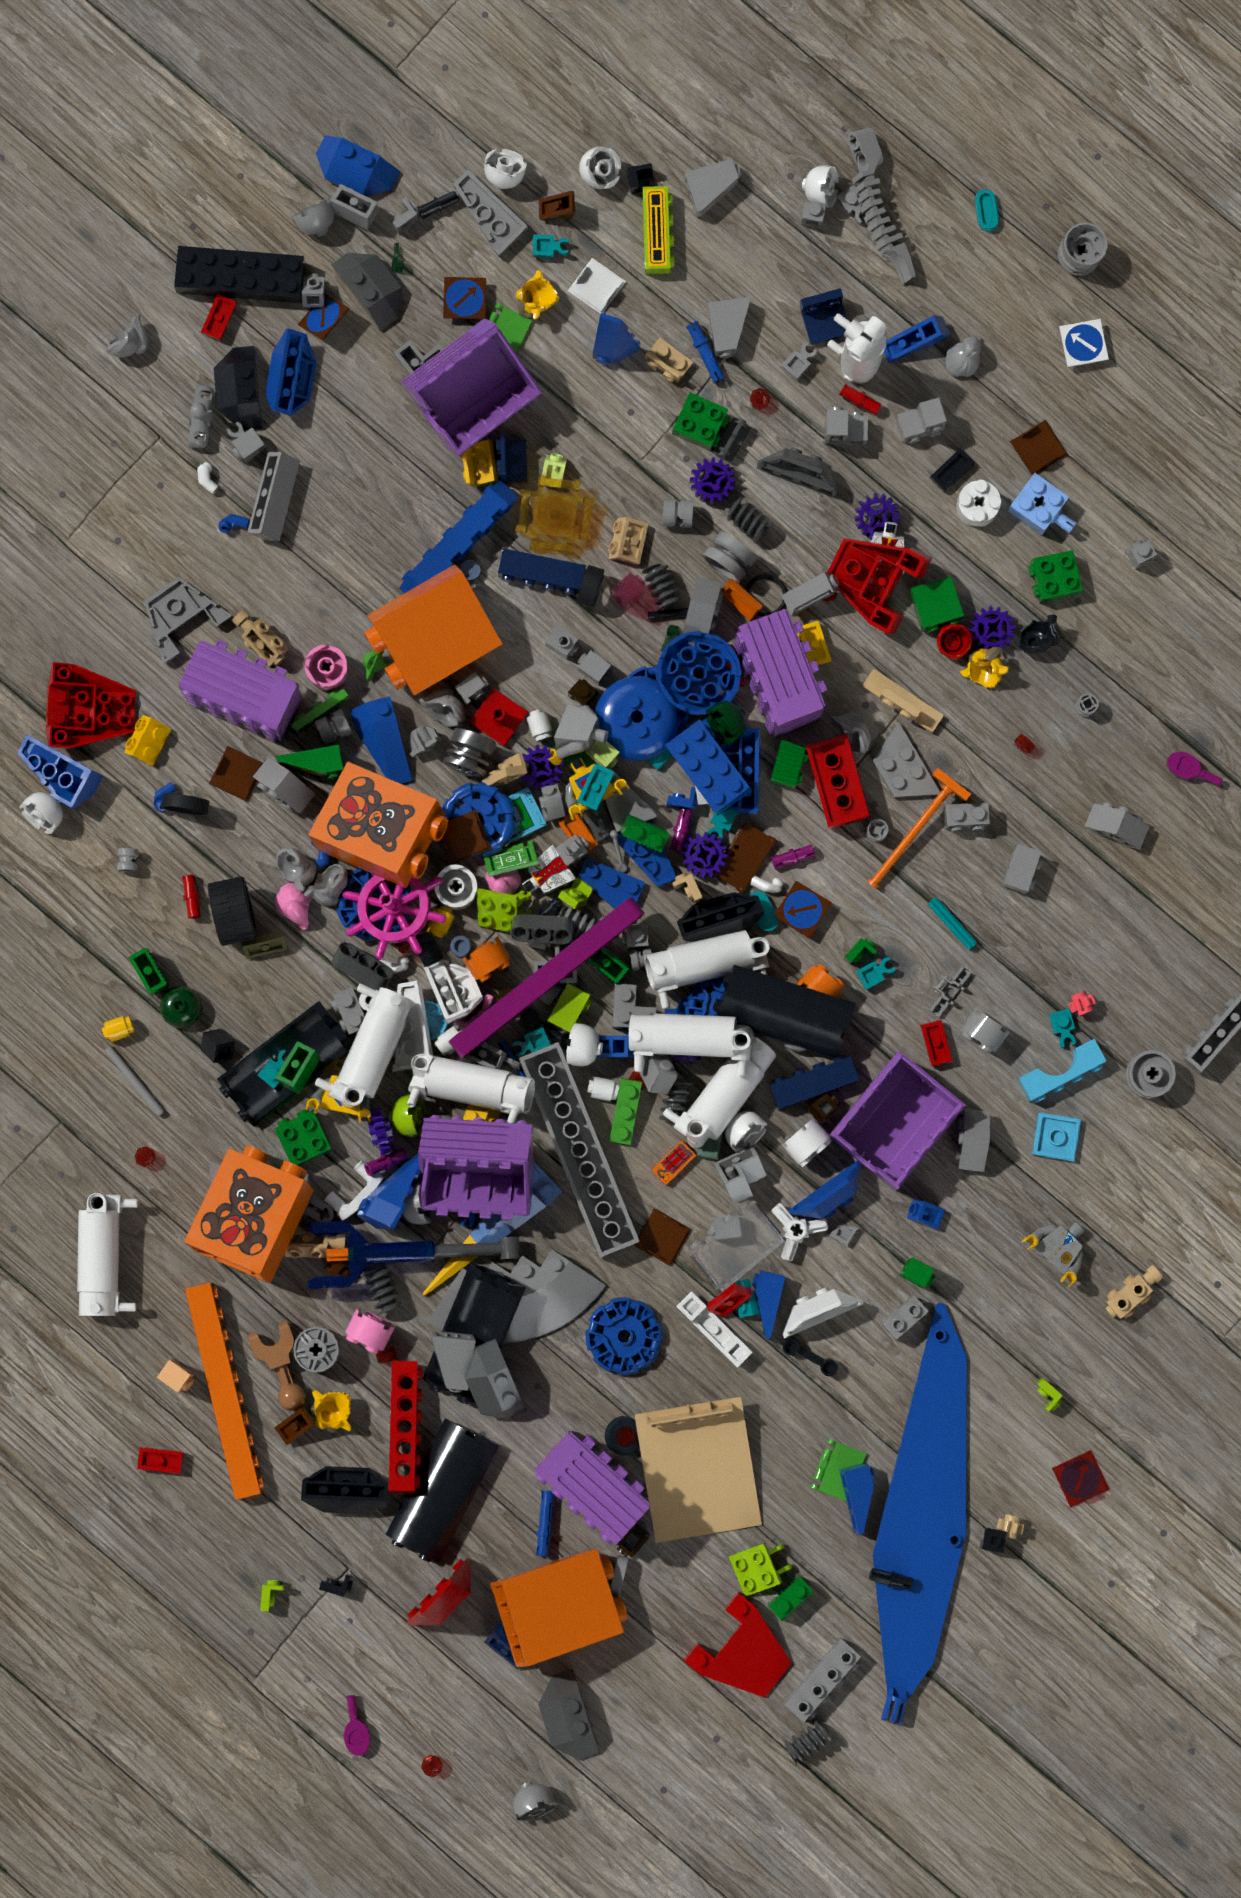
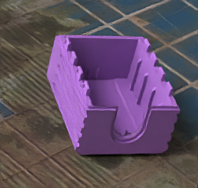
M485 318L401 381L402 386L444 446L458 456L543 393L499 327Z
M785 609L739 626L736 633L737 637H735L736 640L734 641V649L737 656L742 655L743 664H741L745 676L749 675L751 678L749 683L750 690L753 695L757 694L758 703H756L761 715L765 714L766 716L764 725L767 733L773 734L774 738L819 722L825 708L821 693L827 691L824 680L816 683L813 673L820 671L816 660L808 663L805 653L812 651L808 640L801 643L797 633L804 631L801 621L793 623L788 610L785 611Z
M219 639L215 646L205 641L198 642L178 686L188 704L200 709V706H203L208 710L207 713L218 718L221 714L225 716L224 718L227 719V722L235 726L241 723L246 727L247 731L257 735L258 732H261L266 736L265 739L273 743H277L278 740L283 742L303 701L297 683L284 677L287 670L277 666L274 672L265 669L267 661L257 657L255 663L245 660L248 652L239 648L235 655L225 651L228 643Z
M898 1051L829 1135L836 1144L858 1160L893 1190H897L966 1105L903 1053Z
M439 1115L424 1118L418 1151L419 1170H421V1174L424 1173L421 1187L422 1209L437 1210V1215L448 1216V1211L458 1212V1217H469L470 1213H480V1218L491 1219V1214H500L502 1220H512L513 1215H530L534 1185L533 1124H529L524 1120H520L517 1123H507L503 1119H497L495 1122L485 1121L483 1118L464 1120L459 1116H455L452 1119H442Z
M572 1430L571 1432L568 1431L535 1467L537 1472L535 1477L544 1485L548 1482L553 1487L551 1492L560 1500L563 1497L568 1500V1507L576 1515L581 1512L585 1516L584 1522L593 1530L597 1527L600 1530V1536L609 1545L612 1542L617 1545L650 1508L649 1500L641 1494L644 1489L643 1484L636 1477L629 1483L625 1479L628 1474L627 1469L620 1463L615 1468L609 1465L608 1462L612 1459V1455L604 1448L597 1454L592 1449L596 1444L595 1440L589 1434L581 1439Z

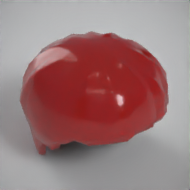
M958 623L946 624L941 628L936 638L939 652L951 659H960L967 655L973 642L969 629Z

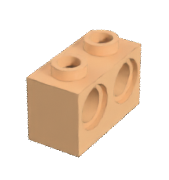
M170 1359L157 1378L176 1392H183V1390L188 1391L195 1381L192 1377L195 1374L176 1360Z

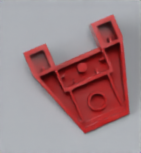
M844 538L827 572H832L837 577L840 593L870 625L886 634H894L904 614L891 608L887 603L902 572L905 571L916 578L924 577L933 558L915 548Z
M737 1592L724 1609L741 1624L715 1656L699 1643H696L684 1658V1662L704 1677L765 1698L792 1663L756 1606L741 1593Z

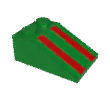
M339 744L275 756L277 763L286 769L321 779H329V782L337 781L344 769Z

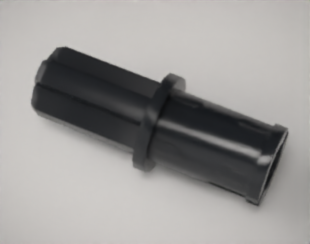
M452 191L439 198L434 197V200L417 208L422 219H425L439 211L441 213L443 209L458 203L459 197L455 191Z
M872 1568L869 1573V1580L886 1584L888 1588L893 1586L910 1591V1586L913 1584V1577L896 1574L893 1570L888 1572Z

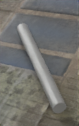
M109 1046L106 1048V1054L158 1117L165 1112L164 1109L113 1047Z

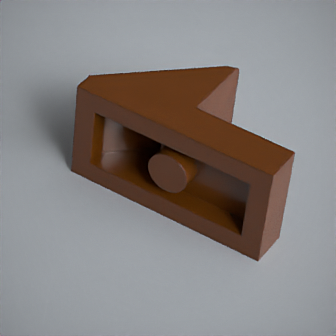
M574 191L539 199V220L547 221L559 217L572 220L575 214Z
M302 1407L277 1425L275 1430L285 1444L288 1445L315 1426V1423L304 1407Z

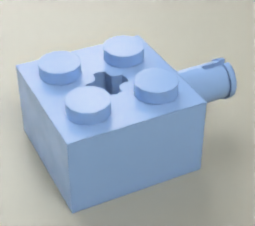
M1036 473L1032 475L1008 509L1010 514L1041 536L1051 523L1057 524L1067 531L1068 534L1077 523L1063 514L1061 510L1069 496ZM1040 501L1042 504L1036 507V502Z

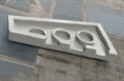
M468 169L453 183V187L498 257L528 229V226Z

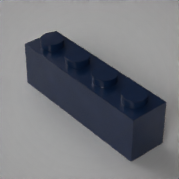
M503 548L498 577H501L502 581L514 583V580L521 581L522 585L534 587L536 584L543 586V589L548 591L560 589L564 590L563 593L576 595L580 591L586 565Z
M845 1054L833 1058V1063L825 1065V1062L813 1065V1070L805 1072V1069H801L792 1073L794 1077L785 1079L784 1076L772 1080L773 1084L769 1087L777 1110L856 1083L859 1081L851 1056L846 1058Z

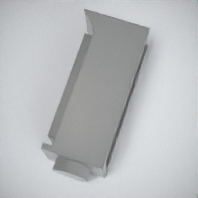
M824 572L783 594L782 598L791 617L799 616L800 611L835 594L834 592H840L838 587L839 581L832 572Z

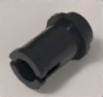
M553 898L551 901L548 900L549 903L537 915L554 916L557 912H561L562 906Z

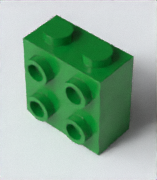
M689 392L672 430V435L711 451L712 447H717L721 435H719L721 427L725 428L730 417L727 416L728 409Z
M1074 550L1037 557L1030 561L1028 573L1030 578L1033 577L1035 585L1032 586L1035 598H1038L1039 603L1082 593L1083 589Z
M951 576L913 587L909 591L922 632L932 633L940 630V626L946 624H960V620L964 617Z
M304 1109L297 1113V1118L289 1120V1118L283 1119L277 1123L278 1127L274 1128L290 1163L297 1166L333 1150L317 1115L314 1114V1110Z

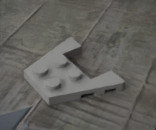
M177 577L144 601L161 658L165 665L180 655V652L168 636L194 617L205 611L216 628L233 618L229 612L222 609L180 577Z

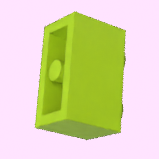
M567 983L548 1019V1023L570 1033L575 1023L580 1024L582 1022L579 1019L582 1011L585 1013L588 1011L592 1003L589 1000L590 995Z

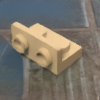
M661 338L645 354L646 364L654 370L659 369L663 372L664 378L670 382L675 381L679 383L693 365V361Z
M629 517L618 518L613 525L614 535L608 549L610 553L609 559H619L635 565L640 564L648 523Z
M522 753L516 754L497 764L496 770L489 772V776L482 779V782L488 786H501L527 774L526 763Z
M683 873L675 877V882L672 883L675 890L687 885V887H684L689 901L694 900L695 904L703 901V897L692 874L687 875V873Z

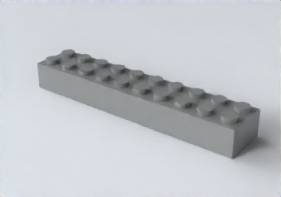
M559 1042L520 1057L519 1061L526 1077L532 1078L535 1081L534 1098L599 1258L640 1242Z

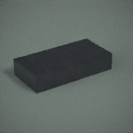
M959 448L930 476V479L945 493L975 462Z

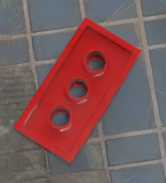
M845 734L806 745L828 828L834 829L871 818L849 736ZM835 756L838 758V763L835 766H828V759ZM836 777L844 778V783L840 787L833 785ZM843 797L849 798V804L846 807L839 806V800Z

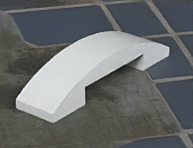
M692 1291L676 1306L737 1368L753 1353L714 1313L708 1311L707 1306Z

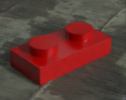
M217 294L201 334L221 342L237 302Z
M938 1020L920 1025L931 1067L952 1062L942 1021Z
M734 1282L707 1304V1309L711 1313L726 1317L752 1296L751 1289Z
M140 1447L137 1469L181 1474L183 1452Z

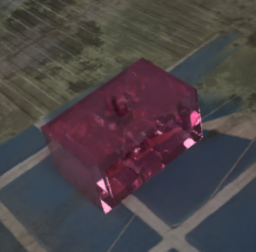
M630 572L612 588V598L627 612L644 597L645 582L639 575L634 576Z

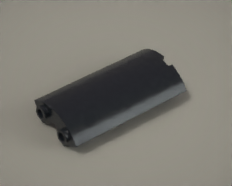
M733 965L730 971H726L723 978V983L726 984L724 993L720 999L716 998L713 1005L715 1016L736 1017L737 1025H747L755 1033L834 1058L836 1057L843 1044L846 1029L849 1028L855 1003L737 965Z
M320 1001L217 1078L221 1084L219 1090L226 1099L230 1096L240 1109L237 1113L244 1122L249 1121L254 1127L297 1094L280 1083L273 1089L258 1076L270 1059L275 1062L278 1061V1055L282 1050L286 1051L283 1055V1060L286 1061L298 1041L314 1049L321 1057L304 1088L348 1055L352 1047L351 1041Z
M470 1263L442 1331L471 1334L476 1340L475 1347L496 1339L501 1349L526 1287L506 1275L502 1277L494 1273L495 1270ZM434 1351L423 1380L433 1391H449L443 1382ZM469 1387L468 1391H450L457 1397V1401L460 1403H476Z
M445 1418L416 1474L420 1475V1488H415V1494L405 1495L385 1534L393 1539L391 1543L402 1549L406 1546L420 1553L418 1557L429 1563L431 1559L440 1563L499 1446Z

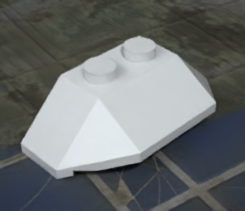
M444 959L424 967L447 1024L467 1017L483 1000L475 978L467 968L451 964Z
M828 1287L816 1291L817 1296L809 1299L808 1295L796 1300L797 1305L792 1307L782 1336L783 1338L792 1336L861 1306L863 1301L835 1289L828 1290Z

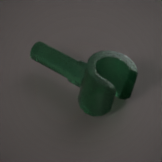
M394 243L392 270L402 273L404 261L398 260L399 243Z
M670 625L667 628L661 652L670 642L671 636H678L679 626Z

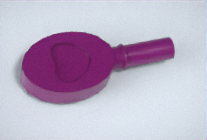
M1175 752L1167 758L1168 770L1178 778L1189 780L1200 777L1220 786L1223 778L1201 769L1200 762L1189 753Z
M355 1695L346 1696L350 1722L344 1730V1741L349 1752L353 1755L361 1756L369 1747L370 1733L367 1725L358 1718L359 1714L357 1712Z

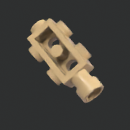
M245 610L240 611L233 618V623L245 631L241 636L245 640V646L253 649L259 655V658L266 660V665L269 667L274 664L278 666L285 660L286 657L284 655L289 648L262 618L253 622Z
M297 1226L285 1251V1257L327 1258L326 1249L346 1248V1234L329 1236V1230H324L322 1227L303 1230Z
M1153 1265L1146 1269V1273L1142 1277L1139 1274L1135 1276L1130 1274L1122 1281L1123 1287L1119 1290L1114 1288L1106 1295L1108 1298L1105 1301L1108 1305L1105 1308L1106 1311L1113 1318L1117 1316L1120 1319L1122 1317L1127 1319L1135 1312L1134 1307L1137 1304L1141 1303L1143 1305L1151 1298L1150 1293L1153 1290L1150 1286L1155 1282L1158 1283L1164 1277ZM1138 1285L1142 1288L1139 1294L1134 1291V1288ZM1123 1299L1126 1305L1120 1308L1118 1302Z

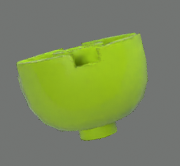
M410 1095L400 1097L394 1103L392 1111L389 1112L390 1123H393L394 1128L403 1136H421L423 1126L422 1114L426 1115L423 1098L418 1097L415 1107H410L407 1104Z

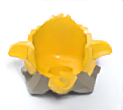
M537 270L534 277L527 282L520 283L519 290L516 292L519 315L525 318H532L533 316L534 320L538 319L540 312L547 310L555 302L558 303V299H560L559 293L556 292L550 281L543 279V274L540 270Z
M1001 647L980 649L979 651L970 649L968 667L960 671L961 675L986 688H995V685L1001 680V676L1008 673L1009 667L1003 666V661L1006 660L1004 650Z
M317 1390L312 1391L314 1403L310 1412L315 1418L317 1428L326 1429L330 1433L340 1429L351 1431V1425L347 1422L351 1409L349 1394L345 1392H328L322 1395Z

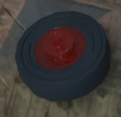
M620 1416L614 1418L608 1424L604 1437L611 1451L618 1455H629L640 1447L635 1419L629 1416Z

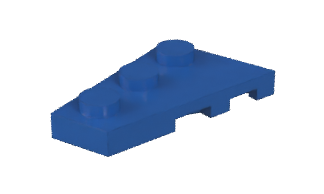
M621 833L618 834L617 840L620 847L657 888L675 880V872L664 848L662 852H658L657 850L650 849V847L647 848L646 845L643 846L634 840L631 841V839L623 837Z
M588 858L585 859L578 878L592 886L594 892L613 909L630 897L637 903L645 884L642 880Z

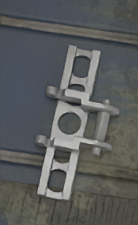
M962 966L951 981L948 980V976L944 977L941 975V982L937 987L933 986L934 992H939L941 995L929 1011L939 1018L948 1004L954 1006L955 1003L951 1000L959 989L963 992L965 991L962 985L968 979L971 972ZM962 971H965L967 974L964 979L959 977ZM947 982L948 986L945 988V990H940L943 987V985ZM952 988L954 995L948 996L946 990ZM941 999L946 1001L945 1005L940 1003ZM937 1005H940L942 1008L939 1013L934 1011Z

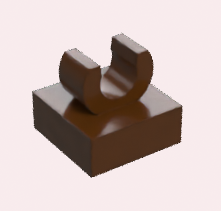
M348 1261L329 1262L324 1267L333 1278L338 1273L344 1279L351 1274L345 1267L349 1263Z

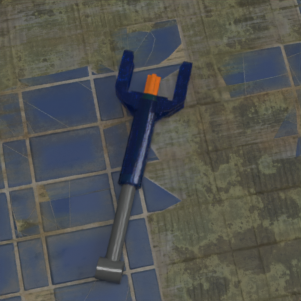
M347 1221L305 1223V1232L313 1233L314 1235L350 1234L348 1236V1248L326 1249L327 1262L348 1261L351 1275L321 1276L308 1279L307 1289L349 1288L370 1264L434 1262L435 1257L500 1255L501 1260L520 1259L519 1237L500 1238L498 1243L434 1245L433 1241L369 1243Z

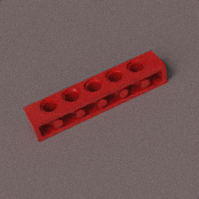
M392 1361L389 1494H415V1488H420V1475H416V1466H420V1453H416V1446L421 1445V1432H417V1423H421V1410H417V1404L422 1402V1389H418V1380H422V1367H418V1361ZM405 1379H410L413 1385L410 1389H403L401 1382ZM406 1400L410 1401L412 1408L408 1411H403L400 1408L401 1403ZM404 1422H409L412 1428L409 1432L404 1433L400 1431V1425ZM402 1444H409L411 1446V1451L408 1454L399 1452ZM403 1465L411 1468L407 1476H402L398 1473L399 1468Z

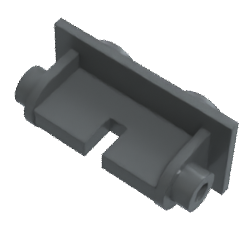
M733 417L713 454L732 463L752 427L747 425L744 419Z
M601 801L597 811L590 808L584 811L597 842L610 837V832L614 830Z

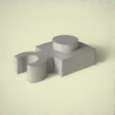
M853 185L839 194L836 199L847 215L852 212L855 214V222L860 225L862 220L859 218V215H865V212L862 213L860 209L862 203L858 202L859 194H856L854 190L856 187Z
M805 342L802 345L800 354L794 350L781 365V368L796 381L811 365L807 359H812L817 354V349H814L812 353L806 351L809 342Z

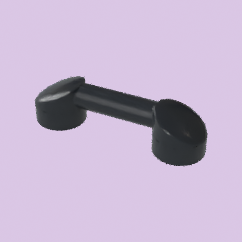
M533 1009L524 1012L523 1022L527 1027L533 1028L543 1025L547 1034L559 1041L562 1049L567 1050V1046H570L571 1043L569 1032L562 1034L541 1021L538 1012Z
M787 1338L783 1342V1351L787 1355L799 1354L819 1365L821 1372L825 1376L836 1374L838 1365L834 1359H824L800 1346L796 1338Z

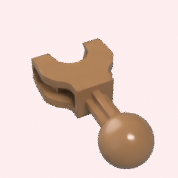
M284 1320L278 1326L280 1339L274 1346L264 1345L260 1335L256 1332L249 1333L248 1339L254 1356L268 1363L270 1370H276L282 1387L278 1394L279 1404L285 1410L296 1411L304 1405L306 1395L303 1388L293 1382L288 1365L292 1364L291 1353L295 1337L290 1324Z

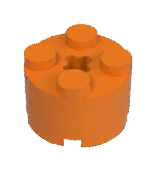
M498 936L494 938L496 942L493 944L489 940L470 952L471 958L467 959L466 956L462 958L475 981L480 979L483 982L492 976L491 971L496 968L500 971L510 965L509 959H511V956Z
M821 964L817 967L811 966L797 982V985L841 998L844 994L843 988L845 987V984L840 979L831 977L828 974V969Z

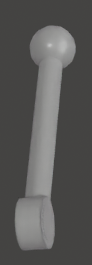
M612 830L610 837L613 838L619 861L618 870L625 872L627 866L622 860L617 840L618 832Z

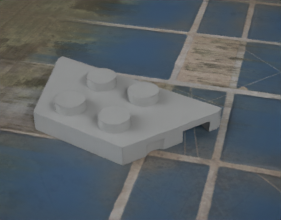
M898 723L872 761L893 798L937 796L940 793L937 785L901 724Z

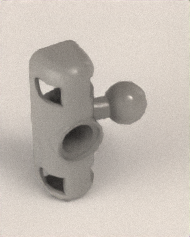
M196 385L194 403L190 408V433L188 440L190 448L203 449L208 444L214 401V390L209 386ZM210 395V400L201 398V396ZM197 436H205L204 441L195 438Z

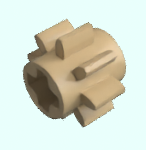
M1005 1514L1004 1519L999 1518L997 1528L1006 1531V1537L1016 1539L1017 1534L1022 1535L1025 1525L1020 1524L1021 1518Z

